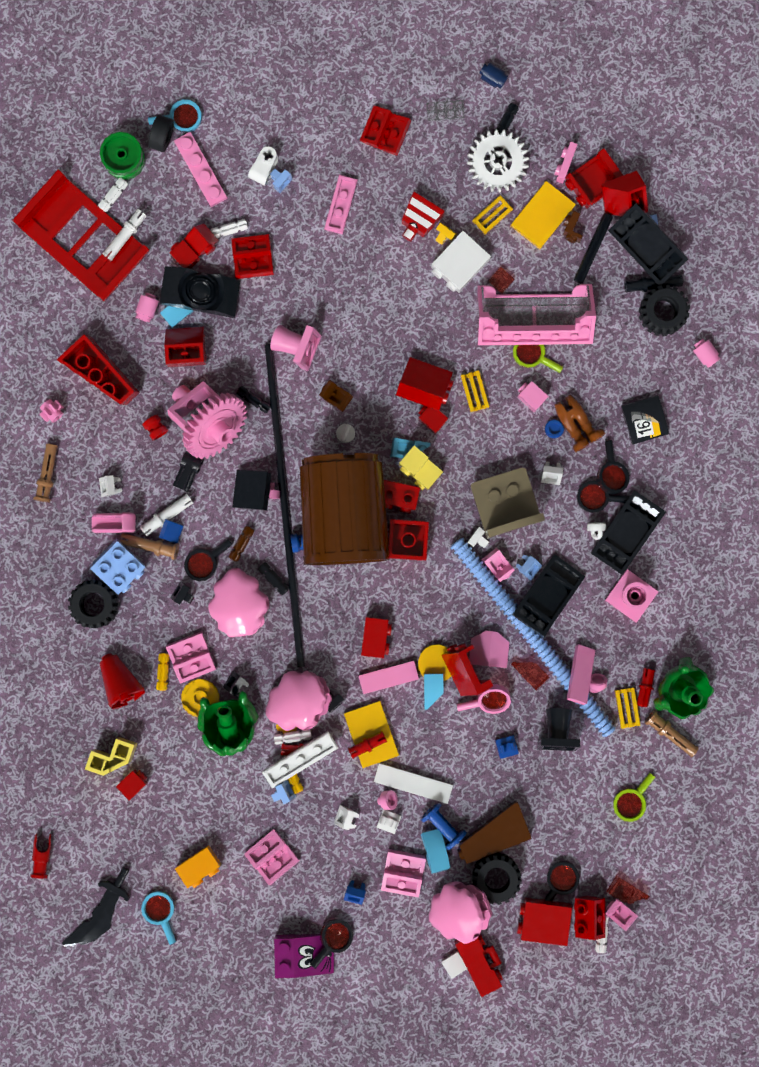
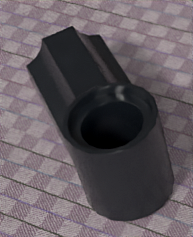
M186 451L180 462V469L173 486L189 492L196 474L200 471V464L203 465L204 458H196Z

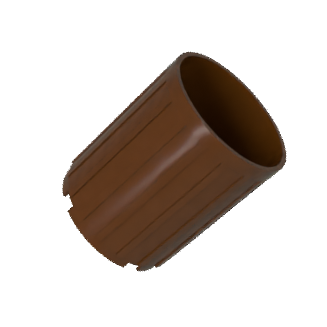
M343 453L302 459V466H300L304 565H340L390 560L383 462H380L379 454L354 453V455H343Z

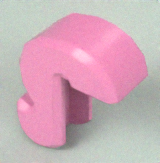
M95 513L92 515L93 533H133L136 531V515L134 513Z

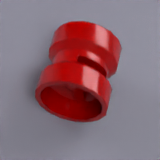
M158 414L150 417L142 424L144 429L149 431L152 441L157 440L168 432L166 426L161 424Z

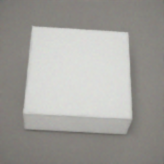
M458 951L441 961L451 979L467 970Z

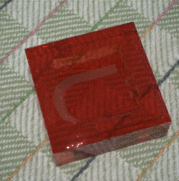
M500 267L488 282L503 294L515 279Z

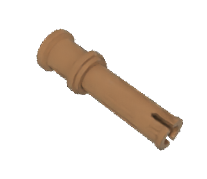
M46 444L40 479L36 481L38 486L33 500L47 503L51 501L49 496L51 487L54 485L51 480L57 445ZM49 455H51L48 471H46Z
M125 533L121 534V538L128 539V541L120 539L123 545L151 551L156 556H168L172 560L177 558L179 543L170 544L162 539L153 541Z
M653 710L644 723L652 726L657 730L658 735L666 736L690 757H693L699 750V747L675 730L669 720H664L657 714L656 710Z

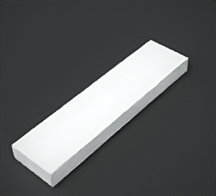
M326 731L262 770V773L270 786L274 788L338 749V745L329 731Z
M379 763L374 779L376 783L448 804L453 788L452 784Z

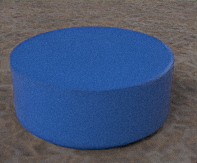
M552 419L545 425V433L549 438H559L564 432L563 424L557 419Z

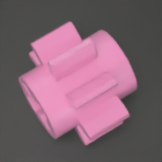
M49 399L41 405L40 409L43 412L39 415L46 422L50 420L54 423L63 416L61 410L64 407L59 401L55 400L53 402Z

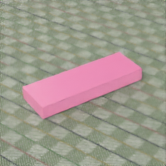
M339 174L324 230L343 235L358 179Z
M579 644L575 646L567 700L582 705L587 704L595 656L594 649Z
M414 661L358 675L363 694L419 679Z

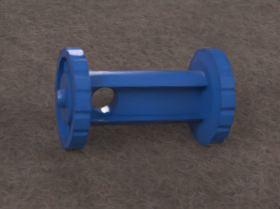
M438 802L432 808H429L420 820L423 823L430 820L449 841L446 848L450 850L464 838L467 832L465 830L457 832L438 811L441 807V804Z

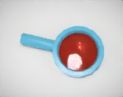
M191 100L177 101L172 106L170 115H162L173 119L174 128L184 133L196 130L202 121L199 106ZM157 116L148 117L149 125H153Z
M155 891L147 895L142 902V915L151 924H161L169 945L177 942L168 922L174 914V901L167 893Z

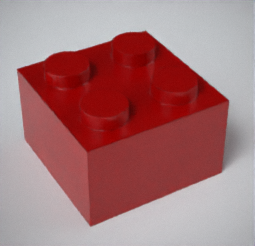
M390 519L389 559L426 561L429 522Z

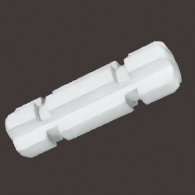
M118 178L115 182L116 185H113L104 196L105 200H101L98 204L99 208L104 212H108L111 208L110 205L114 204L122 194L121 190H125L128 186L124 179Z
M241 219L237 223L234 221L221 225L220 228H211V232L216 238H220L221 235L227 236L237 233L238 230H247L248 225L245 219Z
M311 730L287 732L283 735L282 733L275 734L274 743L278 745L283 744V742L301 741V739L310 740L312 738Z
M605 915V938L596 940L595 950L597 953H606L607 945L605 943L607 942V924L609 920L607 915Z

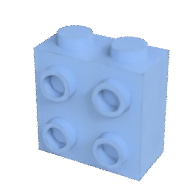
M117 538L90 565V569L118 595L121 592L125 593L131 587L130 583L133 579H139L145 572L143 570L145 565Z

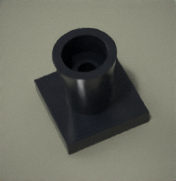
M546 709L548 738H541L537 742V750L576 751L580 748V739H569L572 709Z

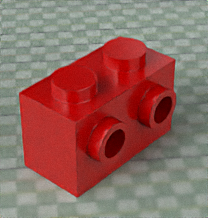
M384 480L386 509L392 510V507H398L400 512L411 514V510H416L420 487Z
M592 896L575 898V937L589 940L605 938V898Z

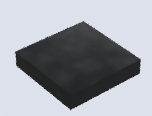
M237 470L232 507L267 511L272 472Z

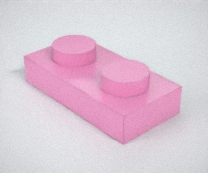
M570 142L569 147H564L561 155L564 158L562 165L558 164L554 174L558 176L556 182L563 184L578 144Z

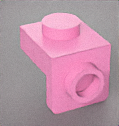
M495 548L482 559L491 573L500 582L509 578L511 573L515 571L498 548Z
M618 899L611 901L606 907L607 912L605 914L625 931L628 930L638 917Z

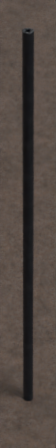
M266 344L264 347L298 668L305 667L291 543V526L273 350H271V344Z

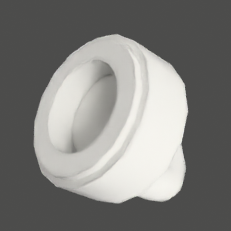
M349 424L340 425L336 431L338 440L342 443L351 442L355 437L354 428Z
M588 523L587 531H591L592 538L595 540L601 539L603 531L606 530V523Z

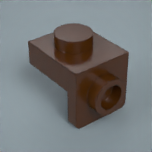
M573 211L571 216L567 215L563 224L566 226L563 236L571 243H580L583 237L581 234L573 231L580 217V213Z
M331 380L323 386L319 394L327 403L342 412L354 397Z

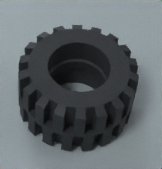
M662 285L658 286L656 289L653 288L641 301L639 319L643 321L642 326L644 328L647 327L649 333L654 332L656 336L660 334L662 336L672 335L687 322L686 320L690 314L688 313L690 305H687L689 300L687 297H683L684 293L682 291L680 293L677 291L678 288H670V285L662 287ZM666 301L673 306L674 317L672 320L663 321L655 315L654 305L656 302Z
M90 580L78 584L76 589L72 590V596L68 599L70 602L68 610H71V617H74L75 622L83 627L101 628L115 619V615L119 612L117 610L120 607V603H118L119 596L103 581ZM90 593H98L104 600V608L99 615H89L84 609V600Z
M499 852L481 858L479 862L475 863V868L472 871L473 885L485 892L490 904L497 903V905L502 904L501 902H510L509 899L516 897V892H519L520 884H522L521 873L515 861L509 858L508 855H502ZM493 868L504 869L508 874L507 883L499 889L490 888L485 882V876L488 871Z

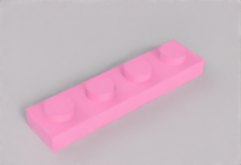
M191 132L174 140L210 207L228 199Z

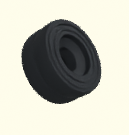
M157 115L149 135V148L160 152L166 151L173 132V119Z

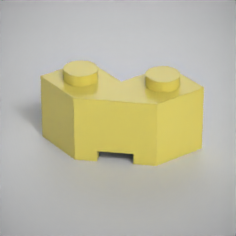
M413 446L399 463L401 466L400 471L409 477L410 475L415 479L414 484L420 487L421 490H424V488L429 490L443 473L416 446Z
M119 737L115 740L111 754L97 749L92 750L85 770L104 776L130 763L138 743Z

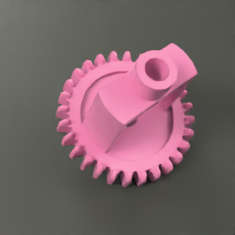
M204 381L193 390H190L186 385L176 388L172 395V399L176 403L168 409L169 417L184 431L182 433L184 447L192 456L199 457L200 459L204 457L208 459L210 455L214 457L216 451L220 454L223 447L227 449L228 443L233 444L232 439L238 438L237 432H242L240 427L245 425L243 420L247 419L245 415L247 413L246 405H244L241 399L229 393H221L219 396ZM207 398H208V401H209V404H208V405L203 402V401H205ZM202 403L203 409L196 408ZM196 408L198 414H191L194 420L191 419L186 422L183 417Z

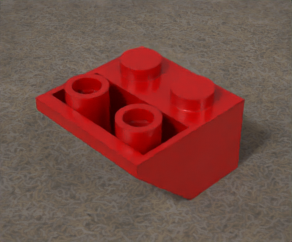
M637 170L601 184L605 213L622 217L636 203L646 213L648 212L646 185Z
M204 327L166 329L164 347L165 363L168 367L206 365Z

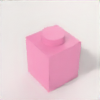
M532 381L529 384L525 382L518 390L520 392L518 398L533 412L549 397Z

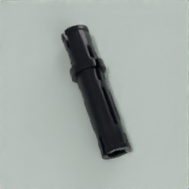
M682 275L671 276L662 284V287L666 285L682 287ZM641 277V279L624 281L625 293L633 291L647 292V290L656 289L659 286L653 278Z

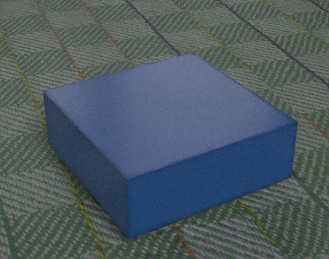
M165 519L159 538L178 543L183 525Z

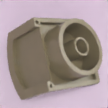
M523 467L474 482L470 486L487 539L545 521L544 514L539 512L527 471Z

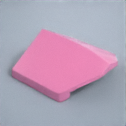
M484 631L471 638V644H473L474 649L470 650L469 661L472 665L507 668L509 641L502 635L494 631Z

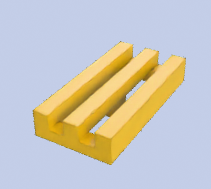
M500 195L475 217L472 222L486 235L513 208ZM501 201L502 205L480 223L479 220ZM506 207L507 210L485 229L484 225Z
M479 370L461 375L470 413L489 408ZM474 376L477 378L484 405L480 404L473 379ZM466 378L470 380L477 407H473Z
M634 687L614 690L620 728L640 726ZM627 692H630L635 718V722L633 723L631 718ZM620 693H623L627 724L624 723Z

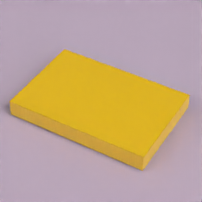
M546 181L513 221L511 227L537 248L541 249L576 204Z
M380 701L344 713L354 745L362 742L363 738L366 737L368 739L383 731L387 739V743L373 748L372 752L369 753L367 751L358 756L362 768L399 756Z

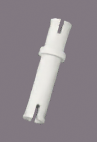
M137 209L129 221H125L122 230L102 253L106 257L112 251L108 257L110 261L113 260L131 235L137 232L138 226L147 217L143 213L137 218L142 212L141 210Z
M186 493L159 514L155 513L154 517L140 526V528L148 536L160 526L163 527L165 519H172L194 503Z

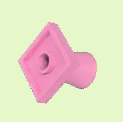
M278 325L273 333L270 347L274 351L295 355L293 362L301 369L309 371L322 336L314 327L306 325L303 335Z
M627 569L605 601L637 623L659 591ZM633 592H636L637 598L635 600L631 598V594Z

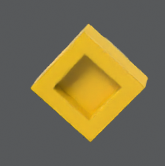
M439 223L436 230L440 234L435 241L443 245L447 238L454 240L457 233L443 223Z

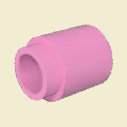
M145 293V296H140L135 311L137 313L135 318L150 323L151 319L154 318L159 303L155 295Z
M702 339L694 345L696 349L693 352L701 363L708 368L720 360L718 351L709 339L707 341Z

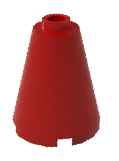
M109 653L101 658L102 661L99 664L108 705L111 709L124 707L133 698L136 701L145 694L144 687L117 655Z

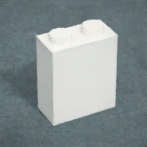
M462 231L432 263V273L439 279L443 278L447 282L446 286L454 292L456 290L460 293L490 261L491 256Z

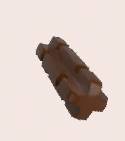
M249 526L244 527L243 534L239 536L233 547L234 550L229 554V558L235 562L241 557L240 554L246 548L250 540L249 537H252L254 529Z

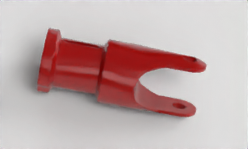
M36 833L32 861H34L33 873L30 874V877L45 879L48 878L46 870L47 862L50 861L51 834H49L47 849L41 852L36 848Z

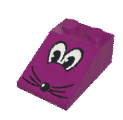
M320 934L275 935V978H299L334 973V953L329 951L319 966L314 969L310 963L323 948ZM325 934L326 943L334 948L333 934Z

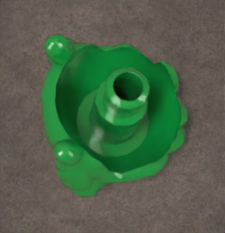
M683 657L679 659L677 666L667 671L660 682L658 696L653 700L654 706L659 711L666 710L680 719H686L690 715H699L702 709H706L708 698L713 695L714 688L709 685L707 674L693 665L690 657Z
M241 691L238 700L219 701L210 704L206 697H202L200 699L197 727L202 732L205 746L219 756H233L237 752L244 751L254 737L255 724L258 720V713L247 698L246 692Z

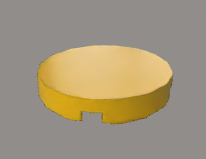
M440 644L431 645L420 653L418 668L423 677L424 674H443V681L451 677L441 656L447 652V647Z
M196 679L189 682L181 694L183 708L190 715L198 717L200 699L202 697H206L210 704L219 702L220 695L217 687L206 679Z

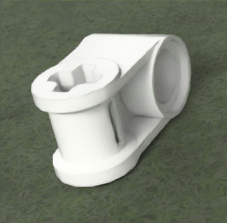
M268 146L260 151L249 171L248 178L264 186L268 184V179L271 178L270 173L278 162L275 149ZM270 154H272L273 158H269L268 160H266L265 156H269Z

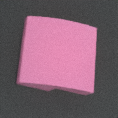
M202 631L166 645V650L173 663V668L180 684L216 670Z
M275 829L244 853L268 885H272L300 861Z
M388 849L381 891L419 898L426 856Z

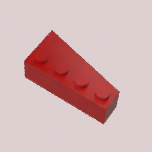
M82 335L57 359L61 364H64L71 371L100 389V391L120 405H127L140 393L89 335Z

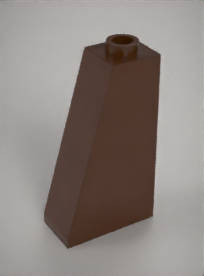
M517 800L509 804L459 843L460 848L457 851L461 860L465 859L466 864L532 839Z

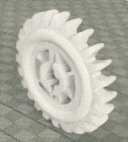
M495 129L494 135H492L488 130L487 138L481 134V142L477 139L474 140L477 147L470 146L474 153L467 154L472 159L467 164L473 167L468 172H475L472 179H479L477 185L484 183V190L490 186L491 192L494 191L495 187H497L499 193L502 187L509 191V184L515 188V181L522 182L519 175L526 176L522 169L529 168L528 165L524 164V162L529 160V157H524L523 155L528 150H521L524 142L517 144L519 136L512 139L513 132L506 136L504 129L501 135H499L498 130ZM495 147H501V148H503V150H502V151H495L494 148H495ZM505 149L510 153L512 159H507L504 153ZM488 152L491 156L490 160L484 161V157ZM495 157L502 158V165L494 163ZM507 162H512V165L508 170L505 165ZM484 163L490 164L493 169L491 173L486 169ZM494 170H500L502 175H494L493 172Z

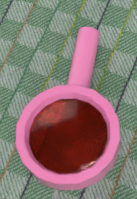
M493 684V687L479 694L478 699L457 704L458 711L480 707L486 713L498 714L509 708L511 703L510 692L502 685Z

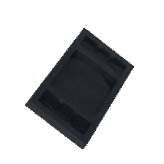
M637 203L608 230L659 286L666 282L689 260L677 244L665 234Z
M165 266L159 304L235 318L240 281L221 274H207L189 268Z
M634 490L605 530L601 539L598 540L591 554L623 575L666 511Z
M554 554L512 615L544 638L585 576Z

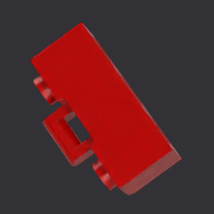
M481 934L475 941L467 944L458 940L454 941L481 997L502 987L500 981L503 980L499 969L494 970V967L502 962L493 945L484 949L483 946L486 944ZM489 953L493 961L490 964L488 963L485 957V954Z

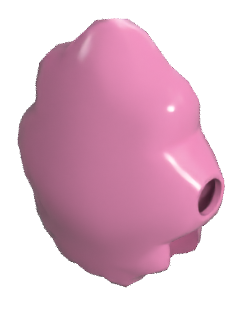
M239 568L228 570L223 578L214 585L215 596L209 602V613L218 622V629L226 633L228 637L253 635L264 625V614L269 609L268 596L259 590V581L255 577L247 575Z
M290 671L285 673L279 686L272 688L269 692V701L265 709L267 718L286 731L292 730L295 727L304 731L315 727L319 722L320 716L328 712L332 701V696L325 679L309 671L302 673Z
M453 881L445 884L441 893L435 894L432 897L429 922L446 939L455 938L467 944L475 941L479 937L481 930L488 928L490 918L492 917L490 903L485 892L479 890L476 886Z

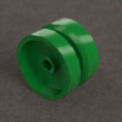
M117 132L109 135L101 144V162L111 176L117 179L129 180L141 173L145 165V155L140 143L134 136L125 132Z

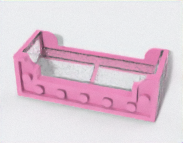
M592 284L577 285L573 288L572 294H496V290L492 286H477L478 345L593 344L596 311Z

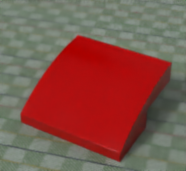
M373 106L360 141L398 156L411 120L410 118L393 114L391 110Z
M269 234L231 238L236 279L274 275Z

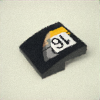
M658 395L621 405L632 445L669 434Z

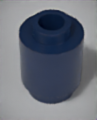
M491 62L488 65L484 64L479 72L482 75L480 79L494 88L498 87L501 89L508 79L505 71Z

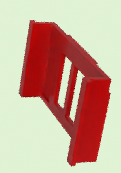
M57 170L12 220L103 302L106 301L150 251V249L142 245L131 235L112 261L108 259L112 251L106 257L101 254L87 270L73 258L102 224L106 225L116 235H118L123 227L72 184L60 170ZM84 206L98 219L67 252L53 239Z

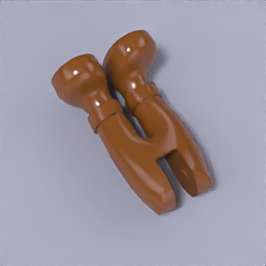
M568 395L565 399L571 407L570 411L567 412L561 402H557L554 406L561 423L570 433L571 438H574L573 450L577 453L590 444L581 434L582 432L578 429L574 419L580 424L591 444L606 433L603 429H594L580 403L572 395Z

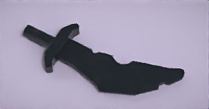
M122 867L114 883L110 881H100L98 883L99 887L107 889L100 901V905L93 910L92 919L88 922L84 921L62 942L63 946L68 947L75 946L76 943L83 945L93 942L111 928L114 908L119 897H123L125 901L130 899L127 891L121 888L129 869Z

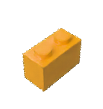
M208 845L176 866L175 870L187 888L190 886L195 888L204 882L202 878L209 875V877H212L218 873L221 862Z

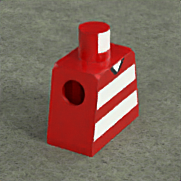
M413 192L402 218V224L407 227L402 236L412 242L416 234L425 237L442 219L445 211L416 192Z

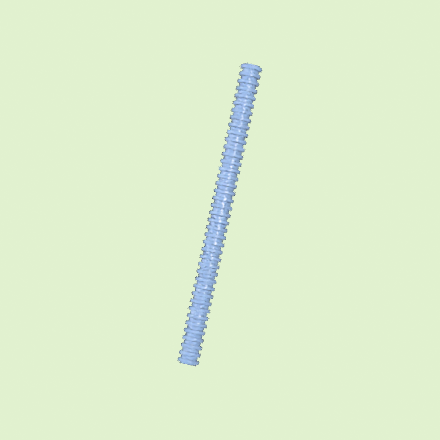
M460 538L451 545L450 549L455 550L454 553L458 554V558L463 560L462 563H465V567L470 569L469 572L474 574L473 577H476L477 582L481 583L480 586H484V591L489 592L488 595L492 596V600L497 602L496 605H499V609L504 611L503 614L508 616L507 619H510L511 624L515 625L514 628L519 629L518 632L523 634V639H527L526 642L531 644L530 647H533V651L538 653L537 656L542 658L541 661L545 662L546 667H549L548 670L553 671V676L556 675L557 681L560 680V684L565 686V690H568L571 676L570 668H566L567 665L563 664V660L558 658L559 655H556V651L551 649L552 646H548L547 640L544 641L543 637L512 615L518 604L513 602V598L510 599V594H506V589L501 588L502 585H499V581L494 579L495 576L490 574L491 571L486 569L487 566L483 565L484 562H480V557H476V552L471 551L472 548L467 546L468 543L464 542L465 539ZM588 694L587 704H579V708L583 709L584 714L587 713V718H591V723H595V728H599L598 731L603 733L602 736L607 737L615 731L617 726L612 725V720H608V715H604V710L601 711V707L597 706V702L593 701L594 698Z

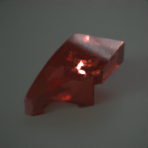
M511 663L535 691L550 679L537 663Z
M617 875L606 891L623 903L627 902L628 904H633L634 901L641 899L647 900L650 897Z

